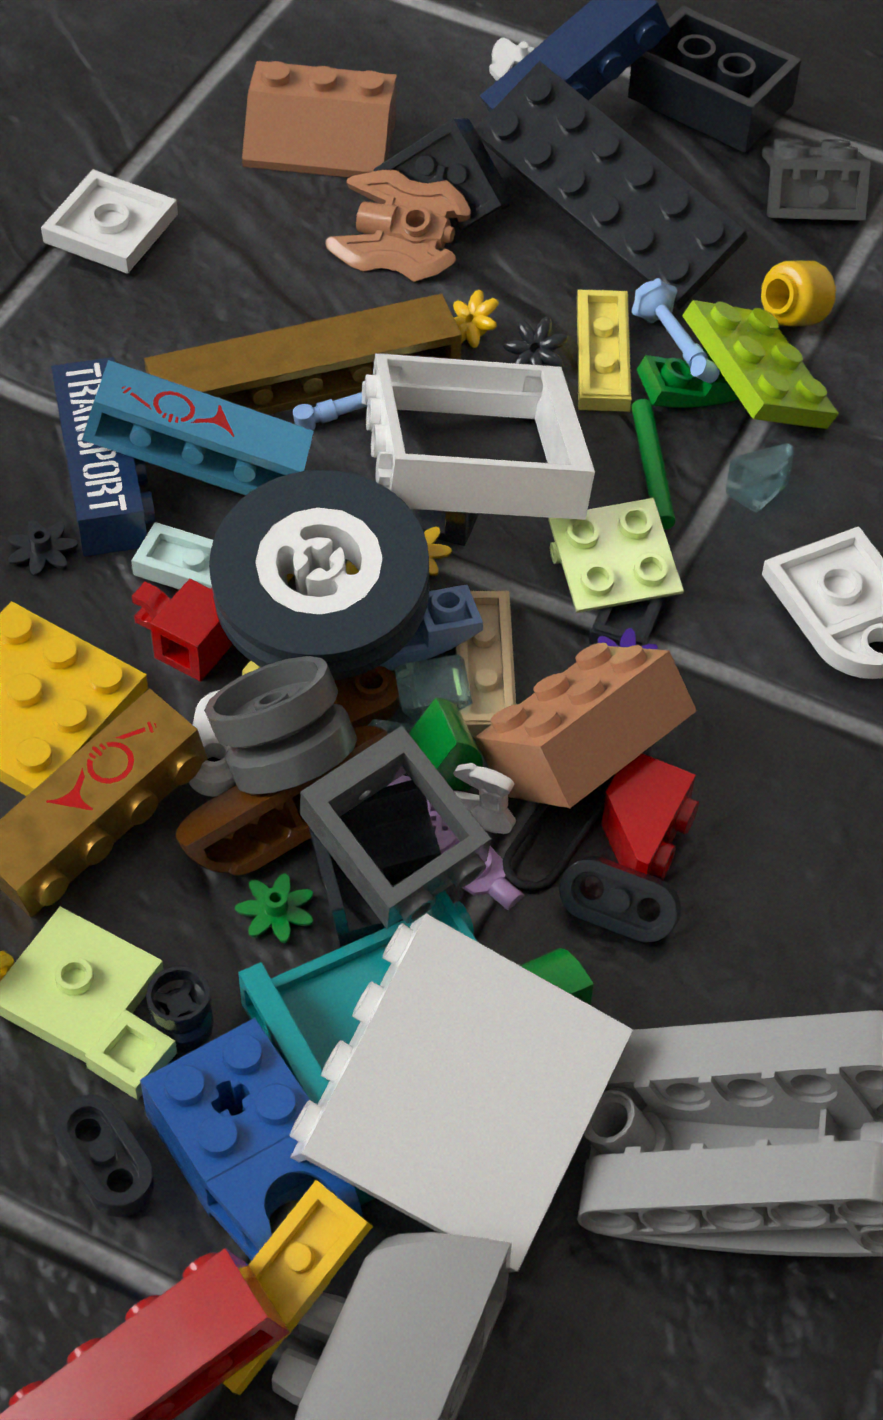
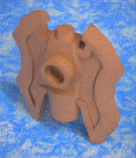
M379 170L354 175L347 179V185L351 190L377 203L362 202L359 207L356 229L358 232L363 233V235L329 237L325 243L327 250L350 267L364 272L378 268L395 270L413 282L437 275L455 263L456 257L453 252L447 249L439 251V249H443L445 243H452L454 239L455 228L450 226L449 218H457L458 222L467 221L470 218L471 212L464 196L447 180L422 183L409 180L397 170Z

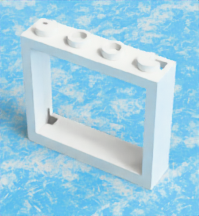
M375 353L373 375L366 374L365 381L362 384V404L367 405L366 427L368 431H372L371 456L377 458L376 482L395 493L410 509L586 519L595 470L561 367ZM397 410L535 419L547 463L405 454Z

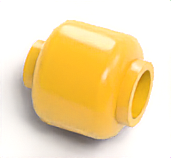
M783 261L770 269L764 278L761 288V300L764 310L772 314L781 326H812L819 323L830 314L836 299V286L832 274L825 266L816 261Z

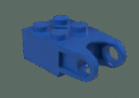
M255 1018L140 1079L148 1120L209 1217L213 1216L251 1261L272 1236L269 1223L272 1214L283 1204L300 1200L315 1180L323 1184L362 1217L361 1205L353 1185L307 1160L297 1162L290 1158L298 1143L297 1140L290 1137L291 1130L303 1107L310 1099Z

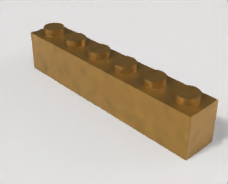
M437 294L146 357L144 361L146 373L268 415L294 409L299 404L313 405L329 399H340L362 392V384L365 381L366 374L373 375L375 353L461 360L462 334L443 294Z

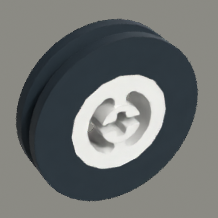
M311 470L288 474L259 486L243 497L225 516L216 532L210 551V580L220 624L233 645L245 657L260 667L288 658L312 656L323 658L334 680L366 673L391 659L411 640L418 630L427 609L430 584L429 554L424 531L413 511L401 498L385 486L360 475L334 470ZM345 559L355 565L359 570L357 574L349 575L346 573ZM284 575H295L296 591L284 583L282 580Z

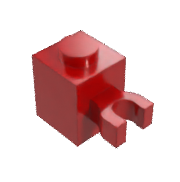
M189 578L172 599L159 588L146 581L133 593L132 603L142 607L134 615L135 623L151 630L155 659L201 682L233 645L218 619L212 588H208Z

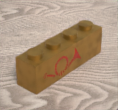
M149 688L0 819V889L30 918L42 907L49 906L59 900L72 880L89 865H95L102 861L110 853L114 843L134 825H139L148 820L155 812L161 800L178 785L190 782L197 775L202 763L208 759L198 729Z

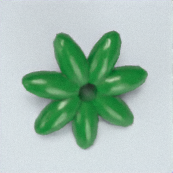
M285 873L279 875L272 888L258 880H251L249 888L256 900L244 901L235 906V911L239 915L255 917L248 929L250 937L256 938L264 934L272 925L273 932L278 940L286 943L290 936L289 923L302 927H308L313 924L312 916L300 909V907L312 899L313 891L302 889L289 893L290 877Z

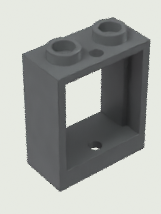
M400 726L301 791L300 815L387 929L401 919H404L406 923L419 919L435 905L436 899L434 897L452 884L457 889L467 886L477 879L487 867L485 862L487 861L491 838L403 726ZM407 773L460 842L392 887L340 819V816Z

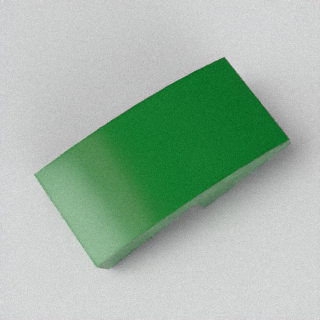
M702 347V349L705 351V353H706L707 356H708V360L714 362V361L712 360V358L709 356V354L707 353V351L705 350V348ZM645 355L637 368L638 375L652 406L700 407L739 400L721 372L713 383H707L693 376L687 362L678 358Z

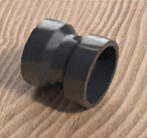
M186 966L169 967L157 973L148 984L146 992L151 1026L175 1040L177 1052L183 1053L197 1049L208 1040L214 1025L208 981L201 972Z

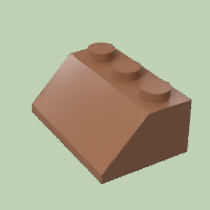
M256 61L248 90L242 167L348 178L354 175L374 172L373 169L388 160L396 123V75L378 73L376 71L334 69L328 66L293 65L279 61Z

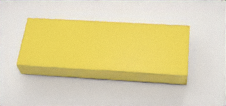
M578 290V410L630 412L631 373L628 291Z

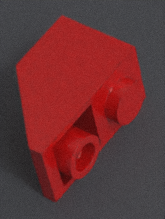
M643 753L616 773L606 791L602 827L619 864L647 875L664 879L676 851V846L671 843L677 832L685 835L688 833L698 811L699 801L691 799L695 774Z

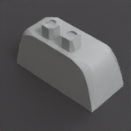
M433 1232L398 1234L385 1238L364 1259L347 1299L322 1292L298 1323L299 1333L327 1344L319 1360L287 1348L283 1352L272 1376L273 1391L299 1406L295 1420H456L507 1296L512 1243L480 1237Z

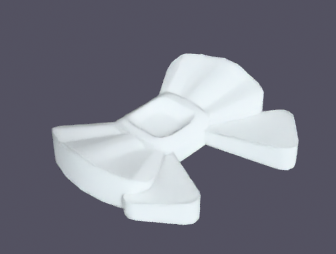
M500 38L495 43L492 51V64L489 66L490 74L496 81L513 68L514 64L516 65L535 48L529 47L527 42H520L519 45H515L507 38Z
M473 763L458 765L453 773L454 776L478 789L479 795L454 791L483 829L492 833H510L516 823L515 817L507 808L508 794L514 786L513 780L495 770L479 767Z

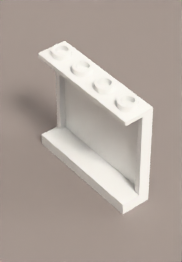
M424 914L413 922L410 927L400 924L389 941L383 954V959L391 964L381 984L378 985L371 981L361 995L352 1014V1017L361 1022L350 1043L347 1044L340 1040L329 1056L321 1076L330 1082L319 1103L316 1104L309 1100L295 1121L290 1137L297 1140L298 1143L290 1158L297 1162L307 1160L439 1233L480 1237L512 1243L509 1272H518L633 1029L434 917Z

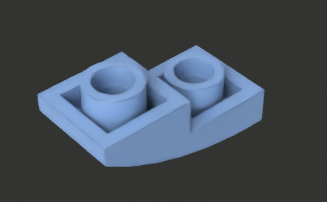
M468 585L429 591L427 609L418 630L396 655L380 666L391 671L424 661L458 646L483 631V621Z

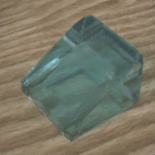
M787 443L734 457L730 461L726 494L755 513L761 511L788 485L795 453L794 447Z
M460 655L410 662L395 667L401 708L405 714L416 722L435 697L451 701L459 710L473 704L464 658Z

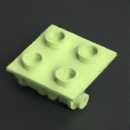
M654 498L587 509L585 520L548 518L555 542L550 543L551 558L554 564L562 563L576 613L683 594L684 590Z

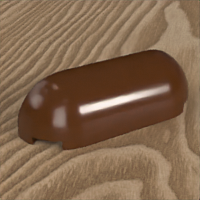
M375 726L353 727L357 736L354 750L341 763L326 773L296 787L274 793L250 794L240 791L237 785L195 809L182 821L176 832V838L180 846L193 861L205 869L214 872L243 875L257 870L311 838L308 824L300 815L301 791L387 736V730Z

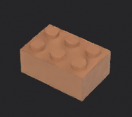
M606 643L591 645L579 652L575 657L577 662L563 673L553 674L539 681L533 688L535 693L522 703L508 706L493 715L490 720L492 725L476 735L474 739L489 769L502 773L513 780L514 786L508 797L571 808L694 714L697 710L670 651L643 649L640 645L630 647L608 646Z

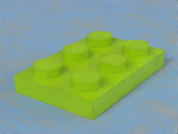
M692 300L682 316L752 419L824 429L829 428L839 413L826 396V388L813 378L803 364L801 353L788 343L778 329L779 323L772 314L761 308L750 310L733 307L725 302H717L715 304Z

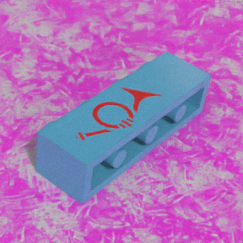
M108 360L82 440L247 495L252 490L273 479L304 471L314 431Z

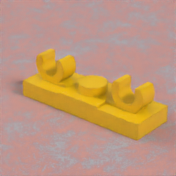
M315 1180L249 1263V1267L290 1333L373 1227L317 1180ZM289 1334L225 1380L223 1384L233 1393L241 1395Z

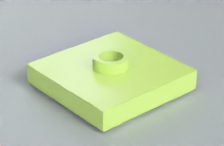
M60 906L0 981V1016L86 1063L84 1055L124 1009L130 1013L135 1011L146 996L150 981L157 973L164 970L163 961Z

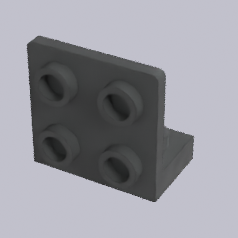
M777 138L775 139L774 146H762V157L771 166L767 208L769 218L866 220L871 161L861 154L857 147H851L850 141L825 139L822 140L821 147H809L803 145V140Z

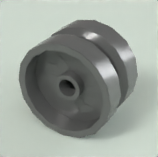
M304 656L288 658L265 665L242 675L224 686L208 701L204 712L219 744L229 746L224 758L240 791L250 794H264L296 787L326 773L341 763L354 750L357 741L356 733L343 706L334 704L338 689L330 669L323 658Z

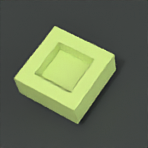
M124 1009L84 1056L89 1070L138 1100L142 1096L140 1079L166 1066L177 1054L175 1040Z

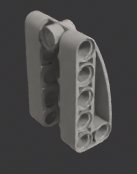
M859 1011L633 1030L584 1131L585 1138L591 1143V1150L584 1169L577 1216L579 1224L597 1234L694 1249L788 1256H883V1011Z

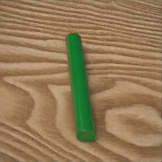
M639 399L632 404L631 408L649 498H654L663 529L666 530L673 527L676 520L654 412L649 400Z

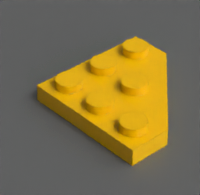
M11 601L0 612V782L25 796L30 794L143 695L148 689L147 674Z

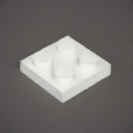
M92 170L41 227L43 242L128 274L178 215L177 199Z

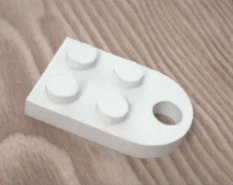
M859 526L764 561L762 576L818 654L829 665L845 674L859 678H883V654L874 651L869 646L872 642H883V557Z

